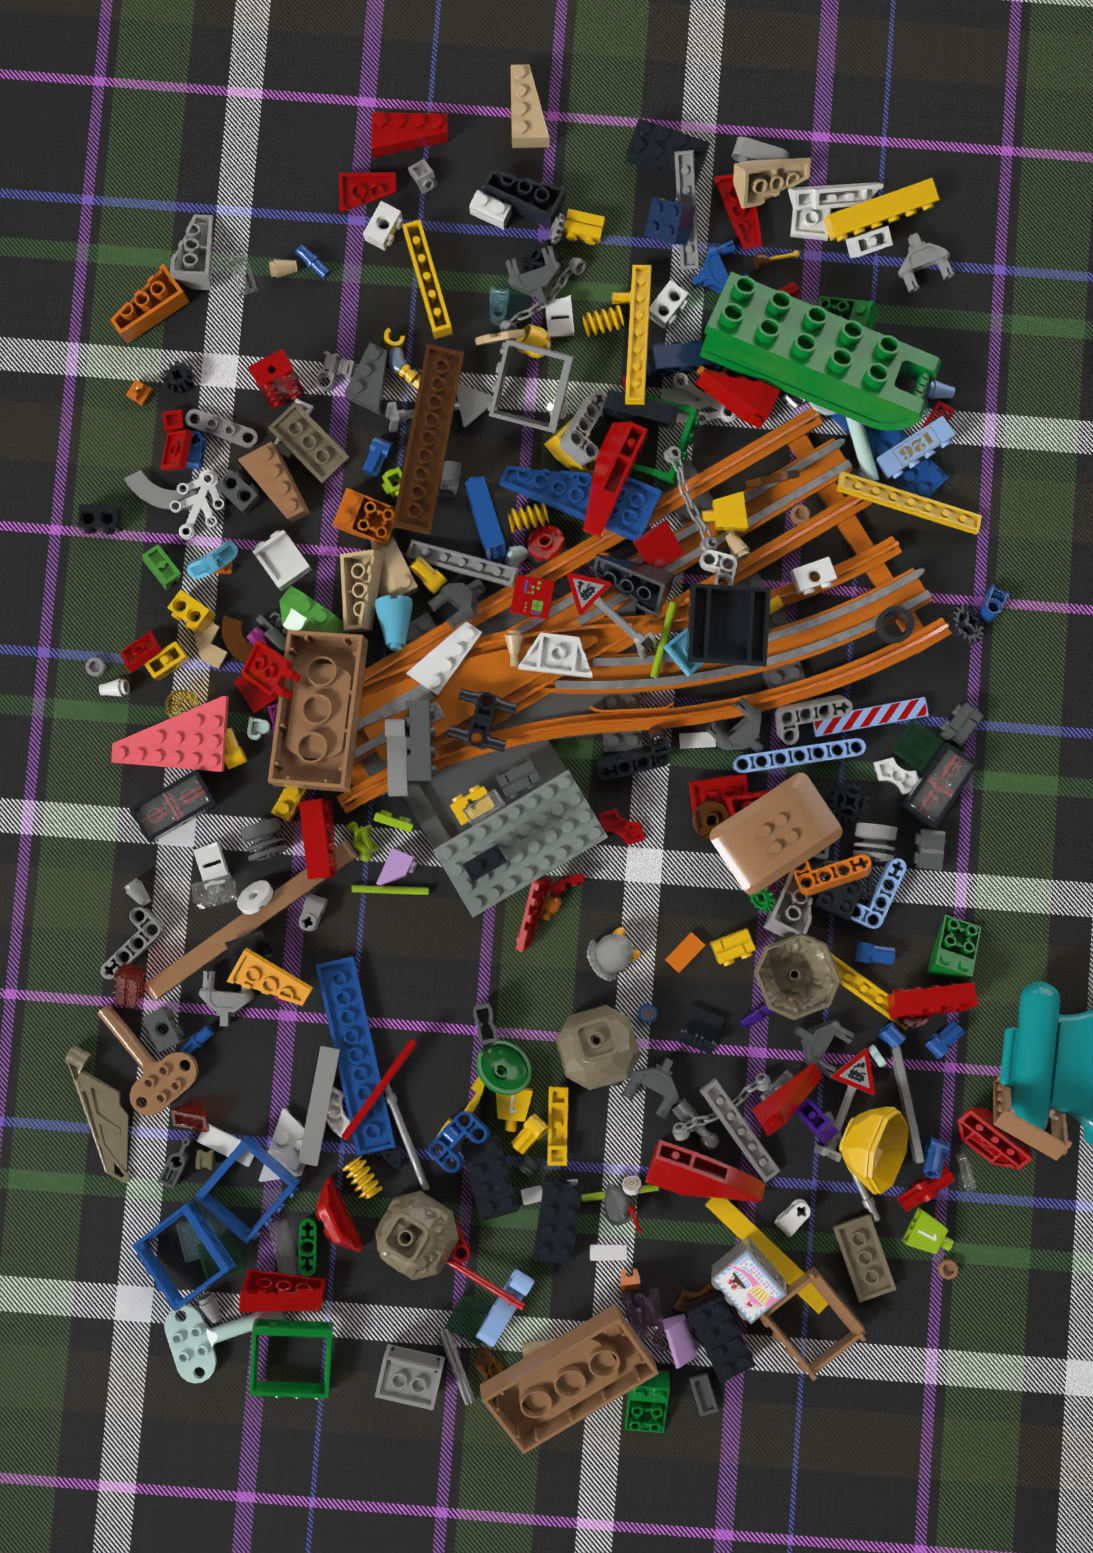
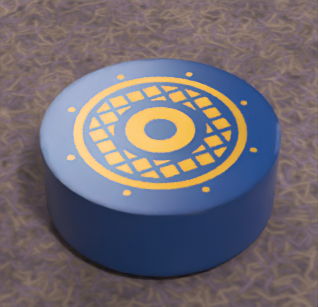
M643 1004L638 1009V1017L644 1023H652L657 1018V1009L652 1004Z

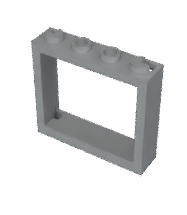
M507 339L506 343L503 342L500 354H503L501 362L498 361L496 367L498 378L497 381L494 380L491 392H494L493 400L490 399L488 403L489 416L556 433L575 356ZM513 347L564 360L550 423L498 410Z

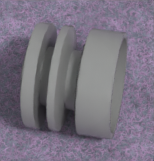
M856 823L855 836L863 838V842L854 843V846L861 847L862 851H853V856L867 855L871 861L875 862L894 861V855L885 853L886 851H895L894 847L887 845V841L896 840L897 827Z

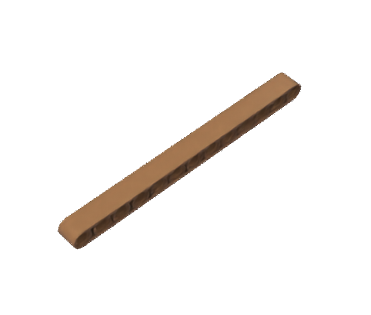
M348 840L335 848L337 871L359 856ZM307 869L303 870L275 890L271 900L265 907L262 905L256 913H243L146 982L144 984L145 988L155 1001L227 951L225 942L251 934L328 878L308 880Z

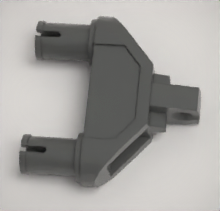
M547 246L549 254L545 247L541 250L545 266L530 272L520 274L517 259L515 258L511 259L512 264L510 260L505 262L510 276L508 278L509 286L532 296V298L537 297L540 307L547 305L545 294L549 293L548 291L561 272V265L559 262H556L552 246Z
M479 579L468 585L464 583H450L441 588L440 593L427 603L434 612L447 602L452 603L459 609L453 616L446 619L451 628L456 629L465 620H471L477 615L479 604L477 598L486 589Z
M741 697L739 699L741 702L737 700L734 706L745 717L728 732L724 733L715 722L711 723L712 727L710 725L707 727L706 732L717 741V746L723 750H739L751 747L755 752L759 753L763 749L762 743L758 740L760 738L761 711L756 707L753 708L744 697Z
M829 1020L811 1028L808 1027L807 1031L797 1026L793 1032L802 1037L801 1043L807 1067L814 1062L819 1071L831 1078L833 1073L827 1071V1069L835 1072L836 1067L823 1061L822 1057L831 1040L836 1036L849 1044L852 1040L846 1037V1035L852 1038L855 1035L853 1032L842 1027L837 1020Z
M666 1057L661 1066L657 1064L656 1067L632 1071L629 1076L630 1080L622 1095L625 1097L628 1095V1099L633 1100L639 1086H647L663 1095L664 1099L656 1114L667 1119L673 1105L677 1104L680 1100L671 1078L673 1072L669 1071L673 1061Z

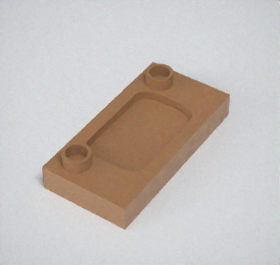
M297 630L287 631L284 657L293 663L292 670L302 676L299 682L293 679H286L283 687L293 692L290 700L284 696H279L268 783L279 787L350 792L368 640L363 635Z
M616 1304L480 1384V1392L483 1403L522 1454H525L659 1373L653 1356Z

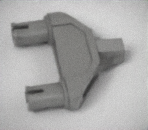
M918 233L909 236V253L898 271L899 277L904 279L908 293H912V290L916 291L920 288L914 275L916 271L936 264L940 269L943 280L955 275L949 262L950 254L946 249L931 243L921 242Z
M203 971V987L200 988L199 995L216 1011V1016H220V1026L228 1027L230 1026V1017H234L236 1011L255 998L253 988L248 989L241 985V991L239 992L216 991L214 989L216 971Z

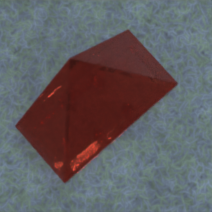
M200 1100L171 1109L173 1126L209 1132L207 1113Z

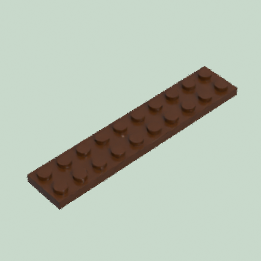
M429 344L426 346L392 527L429 535L431 533L464 352Z

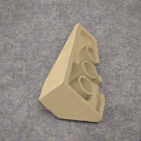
M811 158L753 160L735 163L733 184L741 207L744 209L760 206L765 203L766 199L772 196L776 197L782 190L788 187L792 188L810 177Z
M392 533L387 545L371 541L372 550L385 553L378 591L380 597L390 595L391 599L397 598V595L408 597L418 592V586Z

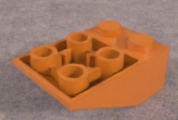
M346 488L332 527L387 545L394 528L392 523L395 507Z

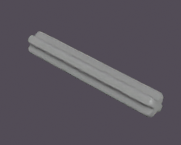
M444 1328L439 1331V1336L465 1405L472 1404L475 1398L450 1331L448 1328Z

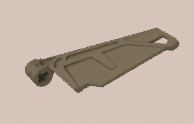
M74 1045L68 1052L65 1063L68 1064L102 1165L107 1174L123 1183H127L130 1181V1175L127 1172L129 1115L121 1106V1092L85 1072L84 1069L90 1061L92 1054ZM115 1164L124 1174L123 1177L115 1173Z

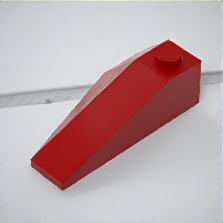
M704 369L696 381L697 386L732 413L758 428H761L769 417L781 391V388L764 380L757 379V381L746 380L744 376L736 378L729 376L727 373Z
M814 1062L752 1109L768 1136L787 1123L822 1078Z

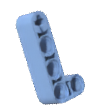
M896 858L894 861H887L867 907L857 903L856 907L859 909V914L856 917L852 916L850 920L872 929L882 925L906 871V863L902 859ZM897 864L899 870L894 871L895 868L892 865ZM887 879L892 882V887L889 890L884 887V882ZM879 897L884 899V905L881 908L876 905V900ZM872 914L877 919L874 925H870L868 922V918Z
M515 1269L503 1290L511 1295L515 1294L517 1299L522 1300L532 1288L535 1280ZM498 1296L479 1328L476 1337L493 1347L515 1312L516 1307L513 1305L509 1306L507 1301Z

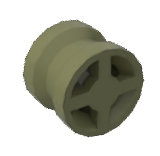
M198 1150L196 1169L207 1168L208 1170H213L215 1151L209 1150L204 1152L203 1150Z

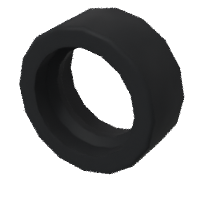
M888 607L876 619V633L880 639L887 643H900L913 632V616L904 607ZM890 614H899L906 622L905 631L899 636L889 635L884 629V620Z

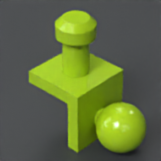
M355 821L350 822L347 830L350 833H354L352 846L359 851L360 860L368 862L372 859L373 852L378 851L380 848L370 839L372 826L368 825L359 828Z

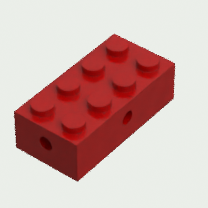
M283 349L248 367L271 409L280 408L286 401L290 399L295 400L302 395L301 393L305 392Z

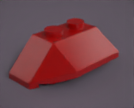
M970 1108L958 1119L961 1140L991 1164L1014 1167V1169L1020 1170L1033 1159V1155L1025 1142L994 1125L993 1112L991 1110Z
M329 1176L325 1180L316 1205V1216L319 1221L324 1223L325 1228L323 1230L327 1239H331L334 1244L360 1252L363 1250L364 1245L332 1176Z

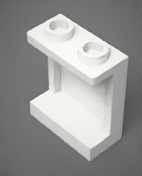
M278 530L266 542L258 543L252 552L282 592L312 569L286 532Z

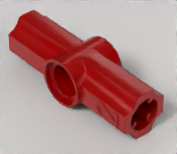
M943 1166L940 1178L923 1176L917 1179L912 1187L896 1196V1198L907 1212L921 1202H927L938 1195V1191L953 1183L955 1179L949 1169Z

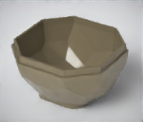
M607 1005L569 1015L555 1039L565 1076L589 1090L627 1080L641 1056L630 1017ZM595 1038L600 1039V1043L594 1044L593 1040Z

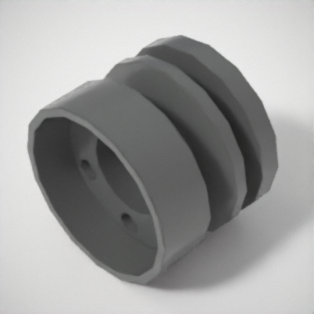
M279 818L269 819L240 829L243 842H253L252 846L246 848V852L254 850L256 852L248 856L249 861L266 860L288 850L287 845L278 846L277 844L285 841V837H275L276 833L282 831Z

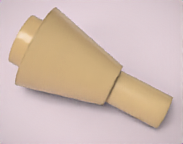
M508 631V635L504 636L510 654V666H518V654L523 634H520V631Z

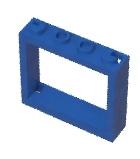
M484 476L470 477L465 482L468 500L487 560L497 562L506 559L504 538Z
M247 1135L193 1198L247 1244L251 1238L255 1240L261 1234L260 1228L263 1224L267 1227L273 1220L272 1214L274 1211L280 1212L286 1205L284 1200L287 1196L292 1198L298 1191L296 1186L300 1180ZM245 1149L250 1151L288 1185L252 1229L247 1227L209 1193Z
M194 1201L184 1204L132 1245L137 1253L136 1256L144 1263L146 1272L153 1277L157 1289L164 1294L167 1304H170L174 1311L186 1306L237 1266ZM184 1215L220 1268L219 1272L185 1298L182 1297L148 1245L149 1242Z

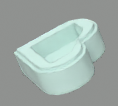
M524 546L509 547L505 559L506 565L518 567L520 562L527 558L528 550Z
M249 717L247 735L250 739L259 740L263 734H267L271 730V724L268 720Z
M874 1044L868 1047V1051L877 1065L881 1068L887 1063Z

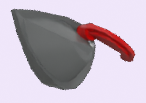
M608 1182L604 1198V1210L607 1221L612 1225H622L633 1219L637 1231L641 1234L642 1230L636 1218L634 1201L617 1186Z

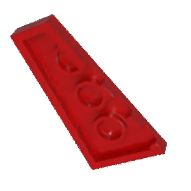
M734 174L714 177V182L742 249L761 248L762 239L757 206L744 209L741 207L733 184Z
M544 876L533 881L531 884L520 933L516 938V950L520 952L530 948L553 880L551 877Z

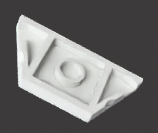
M540 632L534 644L518 665V670L592 678L593 675L579 637Z
M283 1108L268 1153L297 1177L303 1174L306 1165L298 1163L304 1127L287 1109ZM266 1165L263 1166L259 1178L260 1182L280 1179Z

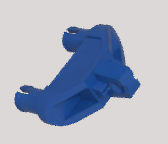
M732 240L719 246H709L703 269L699 270V274L692 278L695 288L705 285V287L709 286L710 289L720 294L722 293L729 276L721 257L736 251Z

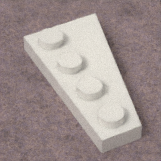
M466 621L406 674L438 696L477 642L482 632Z

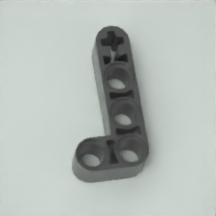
M454 461L444 462L438 496H456L460 481L461 463Z

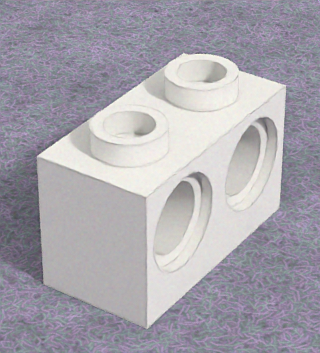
M670 280L651 304L649 318L664 329L668 324L671 326L677 318L676 313L679 310L683 311L687 306L689 293ZM675 295L679 298V300L672 301L670 297ZM665 310L668 315L661 316L659 311Z

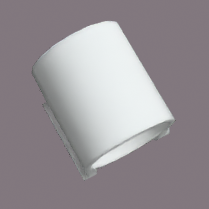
M803 1199L794 1200L775 1219L774 1224L788 1237H791L810 1216L811 1211L808 1204ZM797 1208H804V1212H798Z

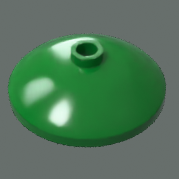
M496 1041L486 1044L477 1055V1073L481 1081L490 1090L501 1095H515L523 1091L529 1084L532 1075L531 1065L525 1053L516 1045L506 1041Z

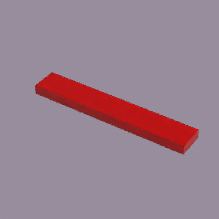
M410 1039L341 1137L346 1140L350 1138L417 1045L416 1040Z

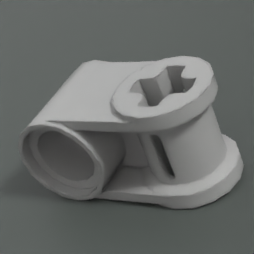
M312 893L308 894L299 919L301 929L305 931L317 929L326 909L328 899ZM310 917H311V921L313 922V925H312V926L309 925V926L307 927V924L305 923V920H306V919L309 920Z

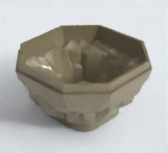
M804 933L796 934L766 946L754 971L768 1009L792 1020L831 1006L841 982L828 945ZM792 971H797L795 978L791 977Z
M421 1190L394 1197L375 1230L377 1250L380 1253V1258L412 1280L439 1274L459 1240L453 1211ZM408 1234L411 1236V1241L407 1238Z

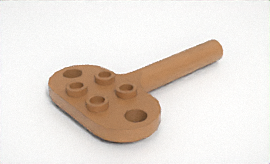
M110 1004L103 1007L97 1013L143 1070L142 1077L135 1082L130 1092V1102L138 1113L151 1116L161 1112L197 1080L199 1073L198 1064L189 1053L182 1051L173 1052L161 1061H157ZM183 1060L190 1062L189 1070L183 1069ZM140 1097L146 1099L147 1105L145 1107L139 1105L138 1099Z

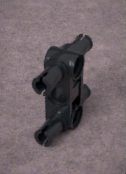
M461 688L458 700L473 703L476 707L470 728L465 730L450 725L447 737L462 740L465 745L483 750L490 748L503 753L507 741L490 737L489 732L495 712L501 711L514 715L517 703L501 700V697L490 692L478 691L477 693ZM485 697L493 699L491 706L487 707L482 704ZM474 734L482 736V741L479 744L472 742Z

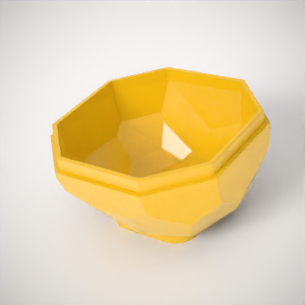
M895 1107L872 1109L850 1119L841 1139L839 1151L848 1170L873 1194H883L893 1186L907 1153L909 1127L901 1112Z

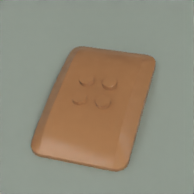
M797 773L714 827L709 834V838L743 891L754 895L837 841L842 835V827L809 777L804 773Z

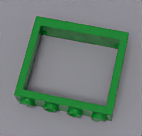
M645 394V398L677 406L680 414L688 416L678 445L681 451V461L685 463L688 458V446L692 445L694 440V429L699 426L700 416L697 408ZM623 418L622 422L634 423L635 420ZM676 461V467L680 466L679 461ZM635 464L632 470V474L674 486L678 480L677 472L673 465H671L669 473Z
M255 1319L252 1327L249 1395L259 1396V1398L265 1396H274L275 1398L294 1397L295 1399L314 1398L316 1400H319V1398H329L334 1322ZM260 1335L326 1338L324 1383L257 1381Z

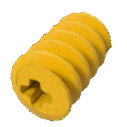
M619 305L615 306V311L612 307H608L607 313L604 309H601L600 315L597 311H593V317L589 312L586 313L585 318L582 315L584 329L588 337H590L591 331L597 336L598 329L605 334L606 327L612 332L613 326L617 330H619L620 324L624 326Z
M535 503L533 504V510H531L529 505H526L525 511L522 507H519L518 513H516L514 508L511 509L510 515L508 513L512 533H515L516 527H518L519 531H522L523 525H525L527 530H530V524L537 528L538 522H540L542 527L545 526L546 520L549 523L546 506L541 503L540 508Z
M360 1155L346 1164L342 1170L350 1171L346 1177L354 1178L350 1183L351 1185L358 1184L354 1190L355 1192L362 1191L358 1197L368 1199L378 1193L382 1186L375 1187L379 1181L372 1180L374 1173L367 1174L370 1166L363 1167L366 1160H359L362 1157Z

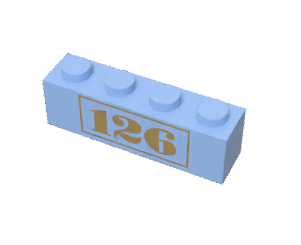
M941 416L880 455L875 462L887 480L891 477L896 479L904 473L903 470L909 467L912 469L920 463L919 460L924 456L927 459L936 453L935 449L941 446L943 449L951 444V439L955 436V433L945 418Z

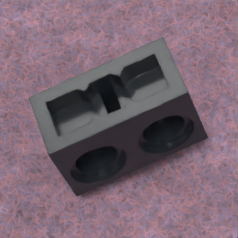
M79 504L78 527L86 534H96V531H103L104 534L112 535L115 532H121L122 509L117 505ZM94 516V521L87 524L88 517ZM113 516L112 523L106 524V519Z

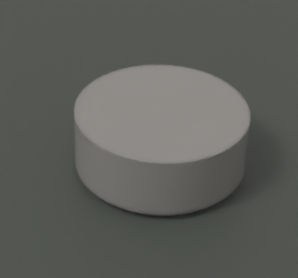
M93 657L87 661L85 668L89 675L100 677L106 671V664L102 659Z

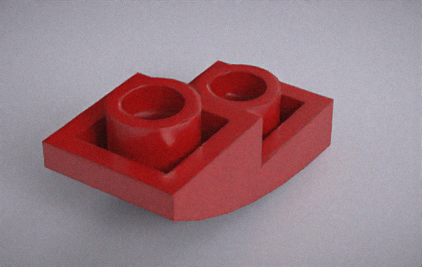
M584 874L569 876L552 883L549 889L550 895H562L561 891H565V883H569V887L580 886V882H584Z

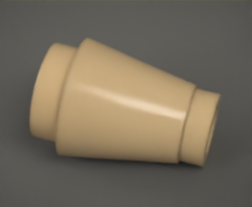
M273 259V261H269L271 277L279 278L298 272L296 260Z
M735 532L725 537L731 555L736 558L737 562L746 559L750 555L749 547Z

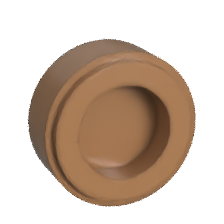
M796 505L790 512L791 521L797 525L805 524L810 517V511L805 505Z
M945 1258L938 1263V1273L944 1279H953L958 1274V1266L953 1260Z

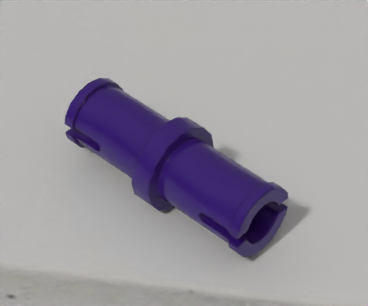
M765 1003L758 1008H753L754 1011L739 1020L747 1030L761 1020L762 1022L765 1020L764 1017L774 1011L769 1010Z

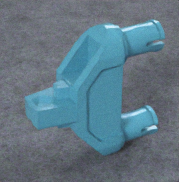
M227 540L216 549L198 559L190 561L187 566V573L194 579H200L226 566L237 556V546L232 541Z

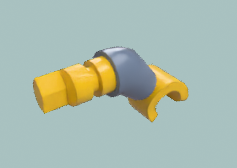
M387 328L384 332V346L389 350L388 366L396 376L405 377L409 384L418 389L421 375L414 369H410L411 367L407 364L408 362L405 360L403 350L401 349L404 345L405 336H401L397 342L391 341L389 339L391 337V330Z

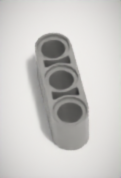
M747 137L737 138L732 153V158L738 162L788 159L789 156L788 151Z

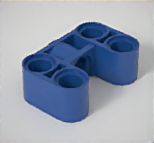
M460 1112L443 1128L429 1146L428 1150L431 1157L447 1172H458L463 1167V1159L454 1149L456 1148L455 1145L464 1136H468L475 1143H484L490 1138L489 1128L472 1112ZM464 1115L470 1117V1123L467 1126L462 1123ZM479 1128L484 1131V1137L481 1140L476 1137V1131ZM438 1144H441L443 1147L441 1155H438L435 1151ZM451 1158H455L457 1161L455 1169L449 1166Z

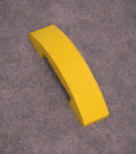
M479 1076L471 1086L476 1091V1094L464 1111L473 1113L480 1101L485 1084ZM464 1115V1116H463V1118H462V1123H463V1124H464L465 1121L469 1118L468 1115ZM449 1118V1119L447 1120V1122H446L445 1125L442 1127V1129L440 1130V1132L443 1130V1128H444L447 1124H449V1123L452 1121L451 1118Z
M549 1087L547 1165L567 1166L568 1087Z

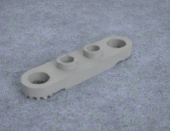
M198 409L188 411L185 416L186 423L192 429L249 449L257 445L258 435L251 428ZM199 415L200 421L197 424H192L190 421L192 416ZM249 433L252 434L254 437L253 441L250 443L244 442V436Z

